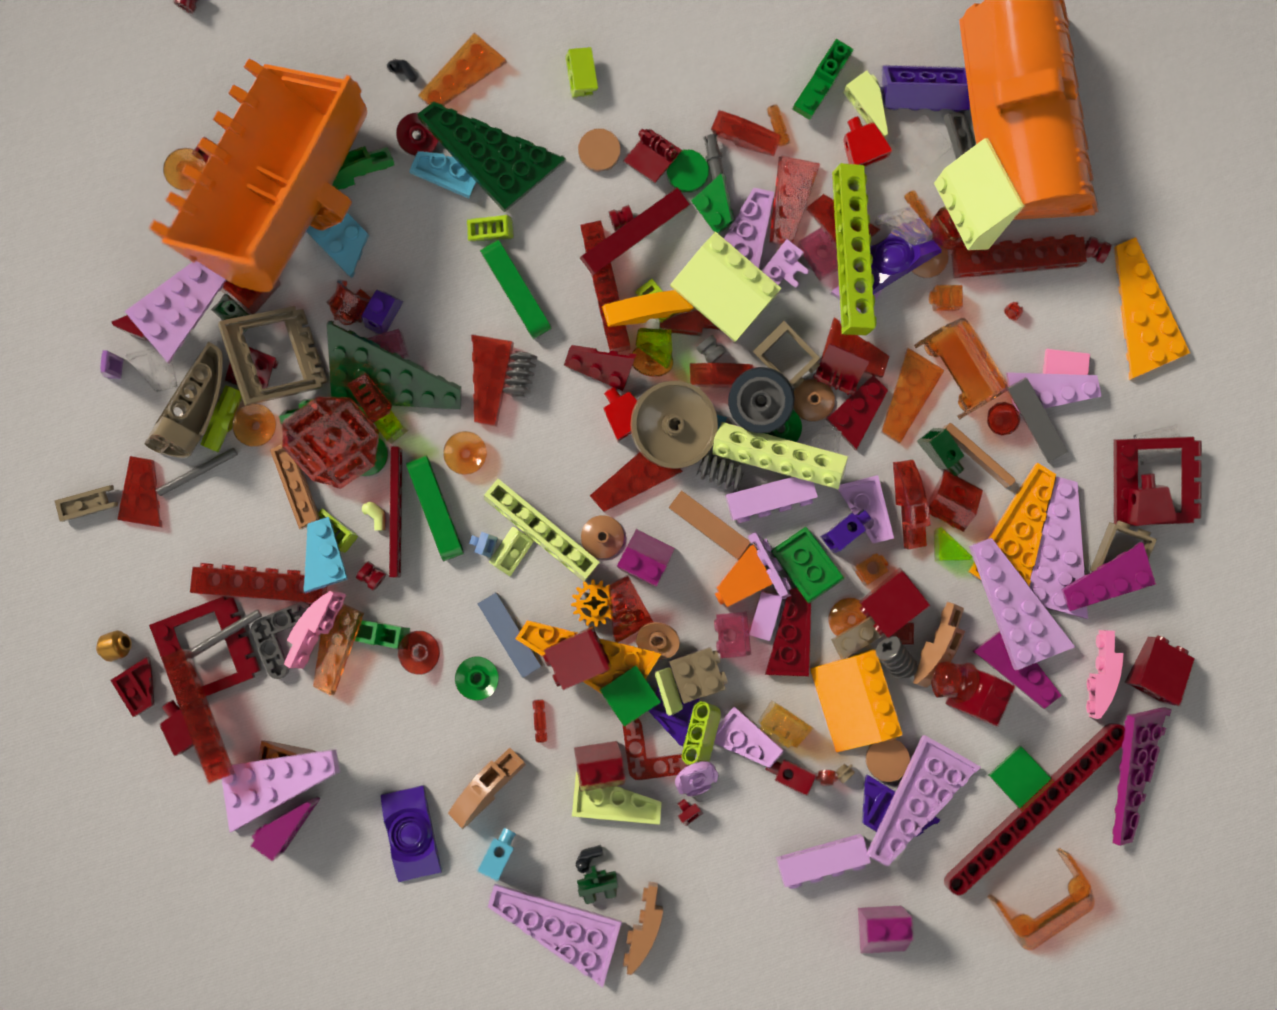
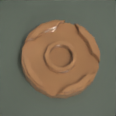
M593 129L581 138L578 145V155L582 164L587 169L594 172L607 171L618 162L620 144L612 132L605 129Z
M892 738L871 744L866 752L865 762L868 770L875 778L885 782L899 780L904 775L910 763V756L906 747L901 742Z

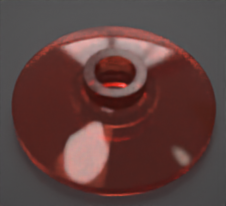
M413 631L407 634L401 640L398 648L400 664L407 672L415 675L430 672L438 663L440 656L437 640L425 631ZM414 649L418 650V656L416 657L413 654Z

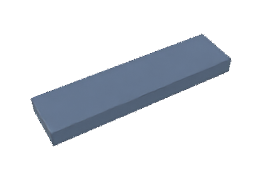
M495 592L479 602V608L521 677L524 678L540 668L541 665L532 650L516 640L520 630L498 594Z

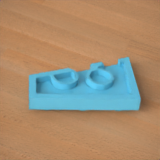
M418 151L410 168L411 174L468 199L476 185V181L454 157L445 156L444 154Z
M329 517L307 524L305 593L348 580Z

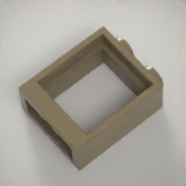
M783 321L753 352L768 368L780 372L764 354L788 332L813 358L789 381L791 386L796 389L805 380L803 376L808 371L812 374L820 366L818 361L821 358Z
M1117 521V524L1109 522L1090 570L1093 572L1103 565L1116 530L1142 539L1148 560L1157 539L1150 537L1151 532L1138 528L1137 531L1129 529L1131 525Z

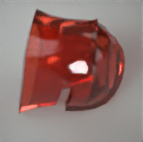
M337 280L335 293L326 302L334 316V320H339L341 324L346 326L357 321L362 323L363 312L371 297L361 288L355 294L346 288L348 281Z
M941 662L938 664L931 680L932 690L937 698L949 697L955 703L965 702L977 690L980 678L979 672L970 662L964 664Z

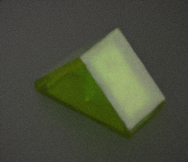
M638 329L635 345L667 369L670 366L672 356L671 330Z
M388 405L371 417V420L382 436L391 444L408 431Z
M942 527L934 530L935 561H967L973 558Z

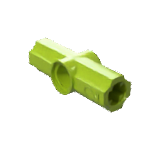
M225 385L200 443L201 446L219 453L227 432L232 430L236 422V411L242 400L239 390Z

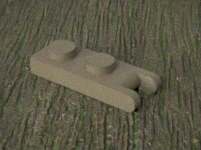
M109 485L55 500L59 521L65 522L118 507V502H108L106 492L114 490V486Z
M871 616L831 639L841 659L849 657L882 637L873 627L875 621Z

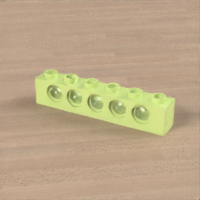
M724 422L721 423L716 433L712 452L713 455L835 489L840 487L848 456L764 433H753L742 427Z
M497 479L484 494V500L583 582L586 581L598 566L599 561L501 480Z

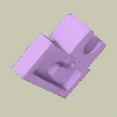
M786 239L762 272L778 286L785 279L797 288L800 283L795 279L796 272L801 271L804 274H808L810 270L798 262L804 251Z

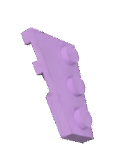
M756 532L749 535L750 542L754 543L758 548V557L763 565L768 568L767 573L780 598L785 599L791 596L789 590L792 587L786 577L782 578L779 572L782 567L777 558H772L769 552L772 550V547L767 538L763 540Z

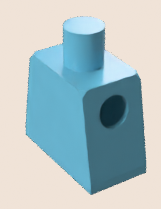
M504 828L499 839H493L478 872L498 881L514 849L510 845L516 833ZM497 847L504 849L501 857L495 855Z

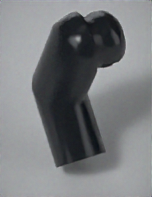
M400 59L388 61L387 69L390 72L404 74L410 83L418 79L417 73L408 61Z
M601 845L586 848L580 852L576 860L578 872L586 873L593 858L604 856Z

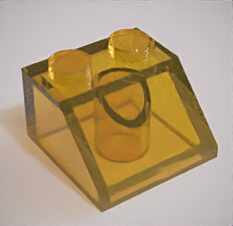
M772 700L758 720V723L762 725L760 729L769 736L774 733L780 737L778 742L787 748H790L791 745L797 748L813 729V727Z

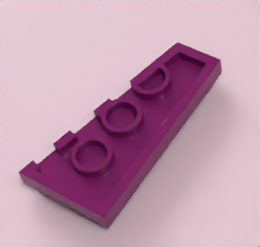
M1139 542L1132 549L1116 556L1117 558L1107 564L1104 563L1097 570L1084 575L1064 587L1062 592L1068 610L1073 611L1156 585L1144 544Z
M1000 631L972 651L1041 708H1047L1062 696L1037 663L1019 670L1013 669Z

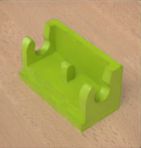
M592 47L568 49L565 59L572 98L593 95V91L598 90Z

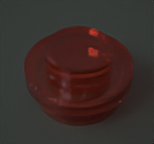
M833 770L818 771V776H816V781L820 782L821 786H833L834 782L838 781V777Z

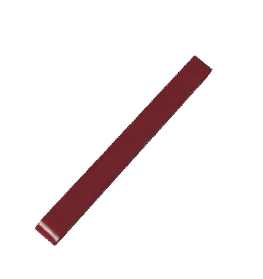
M1115 723L1105 725L1050 777L1051 780L1020 809L1017 808L946 874L944 878L946 888L954 895L959 896L965 894L1122 747L1125 727ZM1118 728L1119 736L1116 739H1114L1112 737V732L1114 729ZM1102 743L1103 751L1098 754L1096 751L1097 745ZM1086 758L1088 764L1086 768L1082 769L1080 766L1081 760ZM1071 773L1072 780L1066 784L1064 781L1065 775ZM1055 788L1056 795L1050 799L1048 796L1049 790ZM1039 803V812L1033 813V805ZM1023 818V827L1017 828V820ZM1007 833V842L1001 843V835ZM992 848L993 853L991 857L985 858V850ZM976 863L977 868L975 872L968 873L969 865ZM959 878L961 881L959 887L952 888L953 880Z

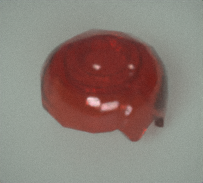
M1008 402L996 403L988 410V427L995 434L1001 436L1011 435L1019 427L1020 413L1013 404Z

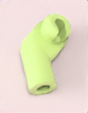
M374 502L363 504V514H368L374 519V531L385 530L384 510Z

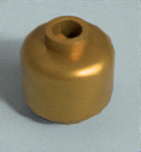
M116 630L99 637L96 651L102 659L112 662L126 657L130 652L132 642L127 634Z

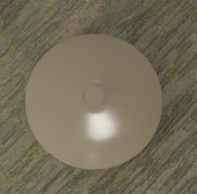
M666 381L649 388L638 399L631 415V433L636 447L646 459L664 468H683L700 461L712 448L718 430L716 411L710 399L699 388L683 381Z

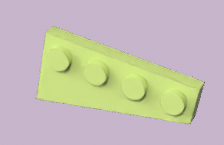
M576 772L572 817L660 825L662 802L618 786L580 792L578 774Z

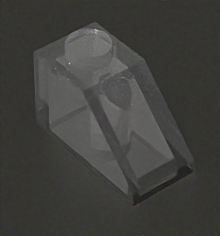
M823 426V429L816 431L801 444L839 454L842 431H836V427Z

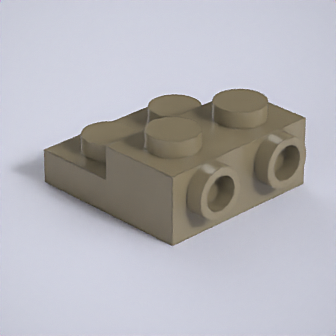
M708 647L669 661L683 703L726 690L724 685L728 684L724 671L720 672L717 664L721 663L717 650L712 651V648Z

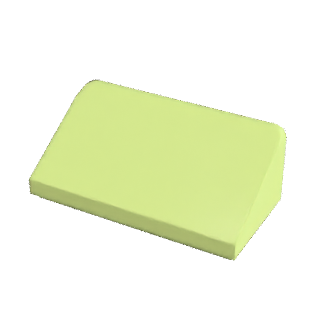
M512 527L489 560V563L508 576H511L534 541L515 527Z
M668 667L655 671L667 715H672L682 710V702L671 668Z

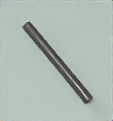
M232 448L160 486L156 491L159 496H162L238 454Z
M256 609L181 655L183 661L191 660L262 617L261 612Z

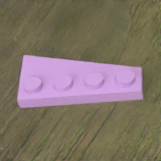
M1006 373L1008 387L1025 377L1028 378L1044 409L1101 397L1097 375ZM1011 398L1014 415L1020 414Z

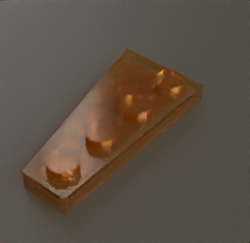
M474 32L418 96L427 105L434 101L444 106L507 63V60Z
M907 348L881 433L895 442L901 443L945 370Z
M343 603L329 633H321L313 687L329 695H335L364 616L363 612Z

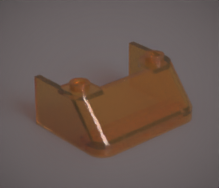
M960 318L939 328L914 344L915 348L925 345V351L929 356L935 358L940 356L962 393L959 394L958 404L964 412L957 416L959 420L1007 391L1006 388L1008 386L973 327L965 318Z
M1058 848L1056 851L1073 875V878L1067 885L1070 895L1033 919L1027 914H1019L1011 919L997 898L992 894L987 896L1017 943L1026 950L1037 948L1092 911L1095 906V899L1089 881L1071 854L1061 848Z

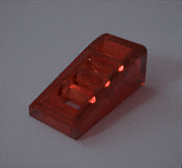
M366 373L348 383V387L372 423L390 413L392 405ZM365 383L366 387L362 388L361 390L357 388ZM368 391H370L371 394H369L368 396L365 397V396L363 395V394L367 393ZM375 398L376 402L370 404V401Z

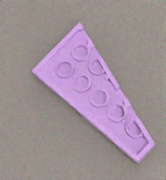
M753 188L724 239L759 268L774 192Z
M192 262L127 309L125 313L165 361L170 364L174 354L181 348L188 334L198 324L218 291L220 292L226 279L199 262Z
M1056 476L1046 510V519L1041 531L1042 536L1035 566L1032 569L1030 589L1045 608L1088 619L1087 606L1069 611L1062 592L1064 587L1085 575L1078 482Z
M992 538L969 546L1014 670H1019L1075 647Z
M922 736L866 855L885 866H889L906 848L909 841L922 831L921 829L940 812L953 798L956 791L963 787L972 774L977 772L981 766L933 739Z
M337 750L221 766L220 772L229 831L238 830L259 816L268 813L296 795L305 792L312 786L340 772Z
M494 884L488 908L519 927L525 934L539 941L545 948L565 962H569L579 969L582 974L589 976L603 988L620 930L621 920Z

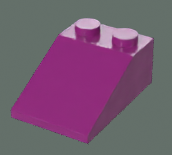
M317 796L268 825L265 823L262 828L259 827L252 836L254 841L250 847L271 861L277 859L288 848L321 798Z

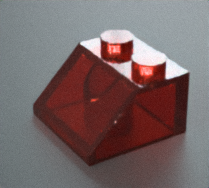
M945 470L929 498L925 511L931 516L948 523L951 527L964 532L977 515L983 490L958 476H953L951 472Z

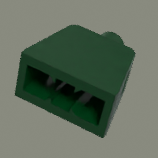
M932 428L917 440V443L939 469H949L953 476H957L964 471V467L959 462L964 457V454L946 428Z

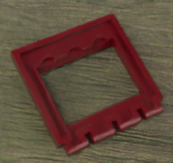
M1193 436L1114 439V524H1117V521L1127 523L1129 490L1138 487V450L1182 448L1181 512H1175L1176 521L1148 525L1194 523V519H1201V503H1194V500L1202 499V482L1194 481V478L1202 477V460H1194V456H1202V441L1195 440Z
M222 596L149 625L179 707L255 678L254 673L261 671L256 656L248 659L247 655L254 653L248 636L240 637V634L247 632L245 627L225 638L237 673L196 688L189 667L181 657L183 651L174 628L215 612L222 631L242 619L241 615L234 618L232 614L239 612L234 597L226 599L225 596Z

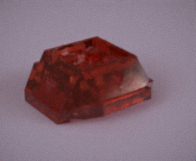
M317 396L286 418L282 423L283 449L312 481L342 489L374 467L376 463L380 431L351 398ZM328 436H333L336 440H332Z

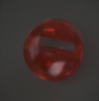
M1011 302L1004 308L1005 315L1013 321H1017L1023 313V306L1020 307L1018 305L1019 302Z

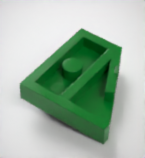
M719 174L691 200L714 233L716 231L718 234L734 221L733 211L730 208V196L726 191V176L724 174Z

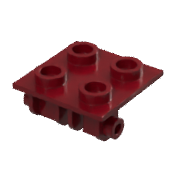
M641 129L638 134L640 141L623 162L656 183L682 152V149L651 129Z
M829 344L813 378L817 379L818 383L820 381L828 384L830 388L831 386L834 387V390L839 389L845 392L846 395H854L856 386L868 366L869 360Z
M249 347L262 389L268 387L272 370L277 368L279 361H276V358ZM229 363L225 381L238 386L231 363Z

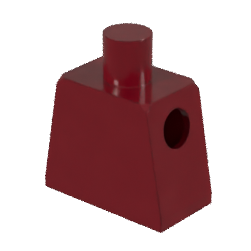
M1154 473L1142 474V487L1129 490L1127 524L1141 526L1176 521V513L1169 487L1156 485Z
M171 700L162 706L168 718L160 723V728L174 756L183 754L215 730L192 705H186L180 709L175 701Z
M786 759L782 763L776 761L771 768H765L766 771L777 775L775 781L808 796L817 775L816 772ZM786 769L793 771V778L785 776L784 772Z

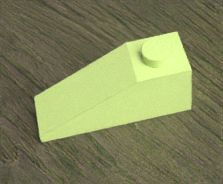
M865 71L848 83L843 93L867 124L875 123L883 137L886 138L888 130L881 91L878 86L879 82L874 75H870L868 71Z

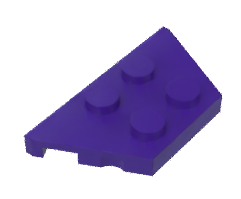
M658 686L655 694L661 702L650 709L649 713L680 746H683L693 708L700 701V698L683 703L678 689L683 709L672 715H667Z
M867 774L864 783L862 823L877 832L895 791ZM935 816L921 829L922 831L917 836L924 833V830L932 825L938 824L941 819Z

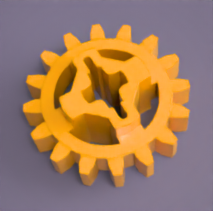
M594 579L591 580V585L583 582V589L576 588L579 594L572 595L576 602L571 603V606L577 608L573 614L581 615L579 621L586 619L587 626H589L591 621L594 622L595 627L598 626V621L606 624L605 618L612 619L611 611H617L613 604L618 603V600L612 598L616 592H609L611 585L603 587L602 580L598 585L595 584ZM590 589V595L587 599L580 600L583 593ZM598 589L603 590L608 598H602L598 595ZM594 596L597 600L605 601V603L597 605V609H593V606L585 605L584 603L592 601ZM609 606L607 612L600 617L599 611L602 607ZM581 608L590 610L592 617L584 614Z

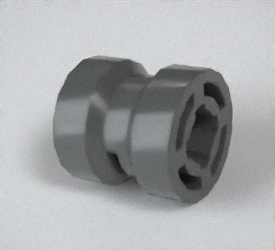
M713 335L706 338L696 347L700 354L707 355L706 361L709 365L717 361L726 352L722 346L717 347V339Z

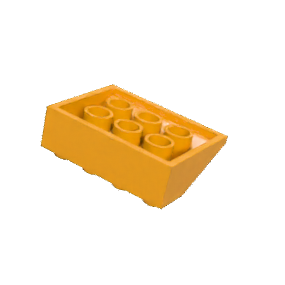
M867 650L845 659H838L810 668L836 752L882 742L903 735L879 658L876 656V650Z

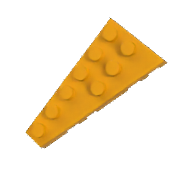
M1136 237L1114 247L1116 272L1119 275L1120 284L1118 289L1122 301L1121 314L1124 339H1126L1127 343L1126 356L1130 372H1128L1129 380L1190 353Z
M1035 463L989 536L1029 587L1032 569L1035 566L1042 536L1041 531L1047 515L1046 510L1056 477L1054 472L1039 463ZM974 561L967 572L981 580Z
M527 620L516 640L543 656L545 648L578 632ZM599 638L611 662V669L583 682L601 693V688L635 665H637L646 679L661 653Z

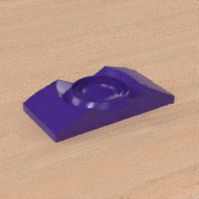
M917 222L894 229L884 240L870 246V254L873 257L871 274L874 276L873 295L942 252V249Z
M424 785L381 794L383 820L389 838L391 859L398 882L441 873L442 869Z

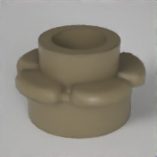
M843 764L835 772L837 774L836 780L839 779L842 784L855 773L852 769L853 765L847 766Z

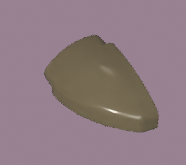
M210 342L205 345L176 389L144 442L151 450L178 458H187L193 453L213 415L221 386L223 356L217 346ZM175 407L182 410L179 416L173 412Z

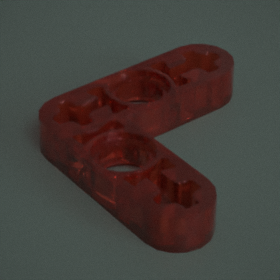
M639 718L635 719L634 723L639 724V727L635 728L636 735L640 734L641 738L627 740V736H632L631 730L623 726L628 771L633 779L646 780L674 776L682 771L679 766H674V771L669 772L670 764L668 759H672V763H678L679 758H682V753L647 758L643 727ZM632 742L641 744L642 750L640 753L633 754L630 752L629 746ZM643 756L644 760H639L640 767H644L645 771H642L641 775L637 776L636 772H632V769L636 767L635 760L630 762V758ZM657 761L666 763V770L664 772L658 773L654 770V764Z

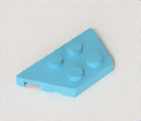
M346 213L342 222L321 231L309 226L306 232L352 278L355 274L354 270L357 262L362 256V249L368 240V233L348 213Z

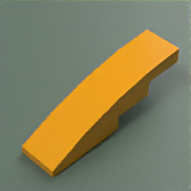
M675 290L632 297L602 306L608 327L646 323L649 319L668 318L672 313L690 312L694 308Z

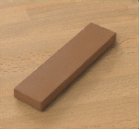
M952 423L943 427L948 430L959 448L1005 488L1010 487L1016 481L1013 476Z
M288 441L270 449L297 525L299 529L303 530L307 528L308 523L320 520V516L292 442Z
M682 490L669 506L670 510L737 560L751 543Z

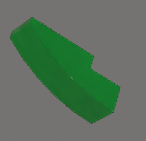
M342 616L338 638L407 650L410 628Z

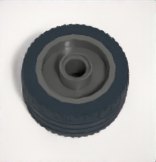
M767 367L752 368L742 373L732 384L728 396L729 410L733 419L745 430L753 433H769L782 427L791 416L794 408V392L788 379L780 372ZM759 396L766 398L764 404L758 403L757 398Z

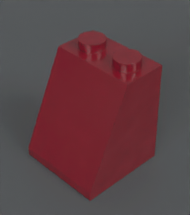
M899 567L860 600L862 606L859 609L867 619L871 616L875 621L873 627L881 636L885 634L889 638L928 608L930 604Z
M593 626L544 649V661L548 667L552 666L555 673L552 675L556 686H561L563 690L610 670L612 666Z
M1162 636L1148 637L1124 683L1163 704L1180 706L1195 658L1188 655L1189 651L1185 648L1171 646L1169 644L1170 641Z
M963 664L945 704L984 723L998 727L1016 686L994 675Z
M617 741L574 747L580 792L624 785L626 780L624 766Z

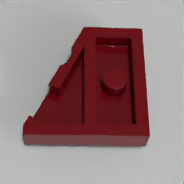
M149 657L142 659L110 680L132 717L138 716L155 705L151 659Z

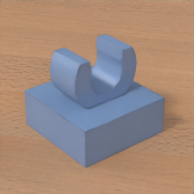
M481 532L480 538L471 536L469 544L476 546L475 553L491 558L498 537Z

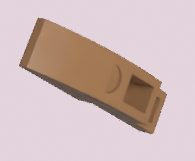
M950 602L946 603L941 613L942 619L939 628L935 632L934 643L926 641L925 646L921 650V659L917 672L914 675V684L927 688L944 672L952 661L965 634L964 630L958 628L964 611L963 607Z
M511 748L503 753L495 762L491 760L464 789L448 814L464 829L495 799L494 795L526 765L525 762Z
M649 882L648 888L644 887L642 901H646L645 910L640 909L639 923H642V925L633 924V931L628 930L626 944H630V951L625 953L623 966L627 967V974L632 975L644 961L659 931L663 906L655 905L658 883Z

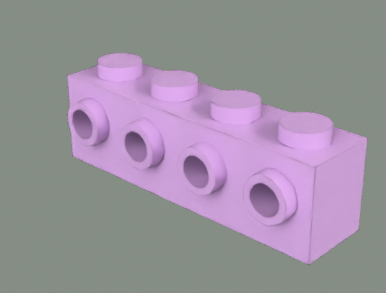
M790 477L727 494L725 499L731 520H737L739 524L750 521L749 516L758 514V517L762 518L771 515V511L779 509V512L791 510V505L800 503L801 507L813 504L812 499L818 496L814 482Z
M861 834L776 857L782 883L785 887L789 886L790 889L800 887L802 882L809 880L811 883L823 880V876L830 874L832 877L843 875L844 871L853 868L854 871L866 868V864L871 863L869 856L866 855L867 848Z

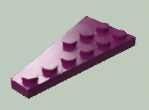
M1162 707L1127 715L1124 723L1125 736L1122 743V761L1119 767L1120 780L1117 786L1118 798L1115 806V824L1112 829L1113 844L1122 846L1133 842L1140 819L1137 811L1141 803L1145 802L1147 794H1144L1143 791L1146 782L1150 783L1160 752L1157 746L1158 740L1161 735H1165L1166 728L1163 727L1165 717H1170L1172 711L1170 708Z

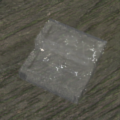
M925 114L891 142L918 175L952 148V145Z

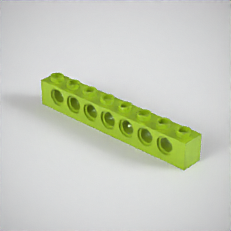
M840 163L832 172L842 334L867 336L875 329L877 324V318L874 315L875 296L872 289L874 276L871 274L873 257L870 254L871 235L868 229L870 215L867 214L869 200L868 194H866L867 175L865 174L864 165Z

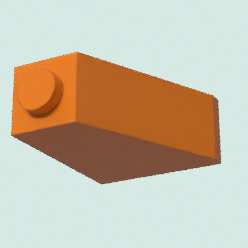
M754 545L746 549L716 587L718 592L715 593V596L720 605L724 604L725 607H728L773 584L766 567L757 555Z

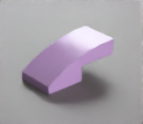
M761 590L749 631L750 636L770 641L782 601L779 595Z

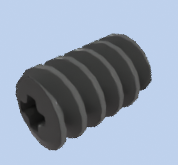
M515 351L516 353L510 355V359L515 362L508 363V367L513 370L506 373L511 379L505 380V384L510 387L503 388V392L510 396L527 398L524 396V393H530L531 390L525 386L533 383L527 377L534 376V373L529 368L536 367L531 360L538 359V356L527 352Z
M709 453L703 457L697 474L701 472L702 480L708 475L709 483L717 479V486L725 482V489H728L733 485V492L737 491L744 472L742 473L741 465L734 470L733 462H730L726 467L725 459L717 463V456L709 460Z
M897 636L887 637L878 644L875 651L876 656L895 678H910L915 675L918 668L917 661Z

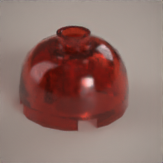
M946 206L940 208L930 223L929 230L933 241L939 247L947 250H956L963 247L965 244Z

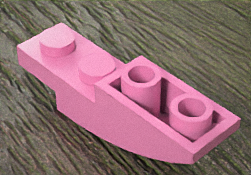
M330 591L320 597L305 611L287 641L293 644L284 662L287 667L304 669L314 646L318 642L320 633L328 634L333 627L334 620L343 606L346 594Z
M1099 630V635L1096 636V646L1099 648V656L1096 657L1098 674L1090 673V678L1087 679L1089 700L1086 703V710L1089 713V717L1101 719L1111 704L1118 688L1123 665V653L1115 652V631Z

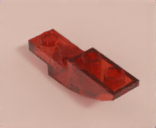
M912 459L893 462L896 505L901 506L904 549L927 546L926 526H931L928 501L920 473Z

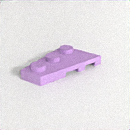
M878 475L841 484L838 490L851 511L856 515L864 509L870 515L871 520L863 526L866 528L865 532L871 542L877 543L894 539Z
M733 707L718 725L715 744L771 768L784 753V750L736 707Z

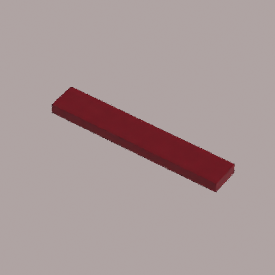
M677 187L580 257L581 261L593 276L690 205Z
M391 446L389 577L391 578L401 577L403 450L399 446Z

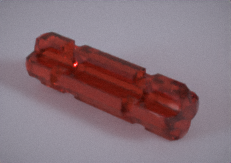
M537 699L532 702L533 710H535L533 713L534 730L536 731L535 741L543 743L547 741V732H545L547 729L545 711H543L545 709V702L543 699Z

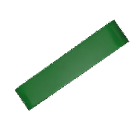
M496 240L481 249L482 256L532 339L534 340L551 330L552 328L500 241Z
M425 455L407 462L408 472L443 562L463 555V547L428 456Z

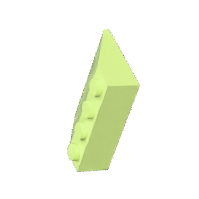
M984 138L947 166L934 182L968 250H988L1024 207L988 138Z
M716 231L670 284V287L734 342L759 317L781 290L780 286Z

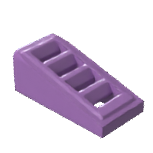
M103 350L100 366L103 377L121 379L123 358Z

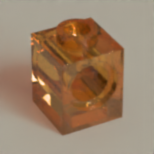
M936 285L932 292L929 293V304L932 305V311H958L962 308V285Z
M873 553L852 567L862 584L866 586L889 572L887 569L889 564L882 554L879 556L878 553ZM870 562L875 563L877 566L875 574H870L867 570Z

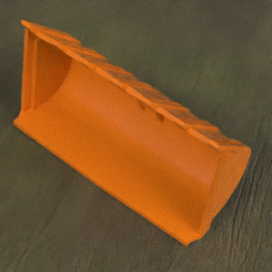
M985 0L981 4H973L966 10L964 16L959 19L975 140L976 144H978L984 138L989 139L1024 204L1022 210L1013 220L1095 215L1099 211L1094 188L1091 184V181H1094L1087 152L1089 147L1083 124L1084 115L1078 92L1079 84L1073 60L1074 52L1068 28L1070 26L1065 1Z
M248 59L244 68L255 76L256 79L248 93L235 85H232L228 94L241 104L233 118L217 111L212 119L225 129L218 144L216 145L203 137L198 143L197 147L210 156L202 172L188 164L185 165L181 172L195 183L187 198L184 199L180 195L170 192L165 199L166 202L178 210L172 224L168 227L159 221L153 220L148 229L162 238L161 242L193 263L199 262L227 281L242 288L269 292L273 289L309 226L323 231L343 221L352 201L333 187L332 184L367 117L368 111L360 95L362 90L359 84L352 80L349 75H346L344 79L268 64L261 66L259 63Z

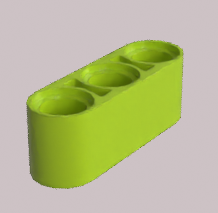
M698 702L694 706L682 751V759L686 764L691 765L697 762L710 761L721 717L720 709L717 706L706 702Z

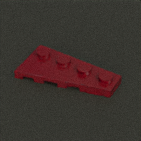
M792 588L789 590L791 596L787 597L765 675L809 677L811 603H807L797 588Z

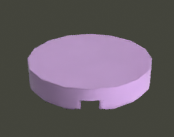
M703 761L687 766L678 774L675 779V785L681 795L697 796L708 791L711 788L710 784L713 781L716 783L719 774L714 764Z

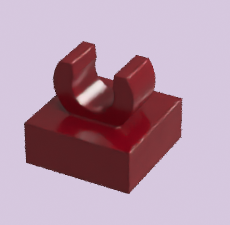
M685 799L678 803V806L683 811L678 815V818L685 826L704 814L696 803L690 806Z

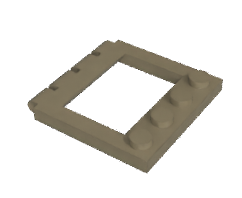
M292 306L219 321L218 326L245 406L317 390L322 387L321 384L328 382L323 367H315L322 363L317 348H309V346L315 344L310 327L302 328V326L308 324L304 309L296 310V307ZM284 321L304 380L262 389L243 330Z

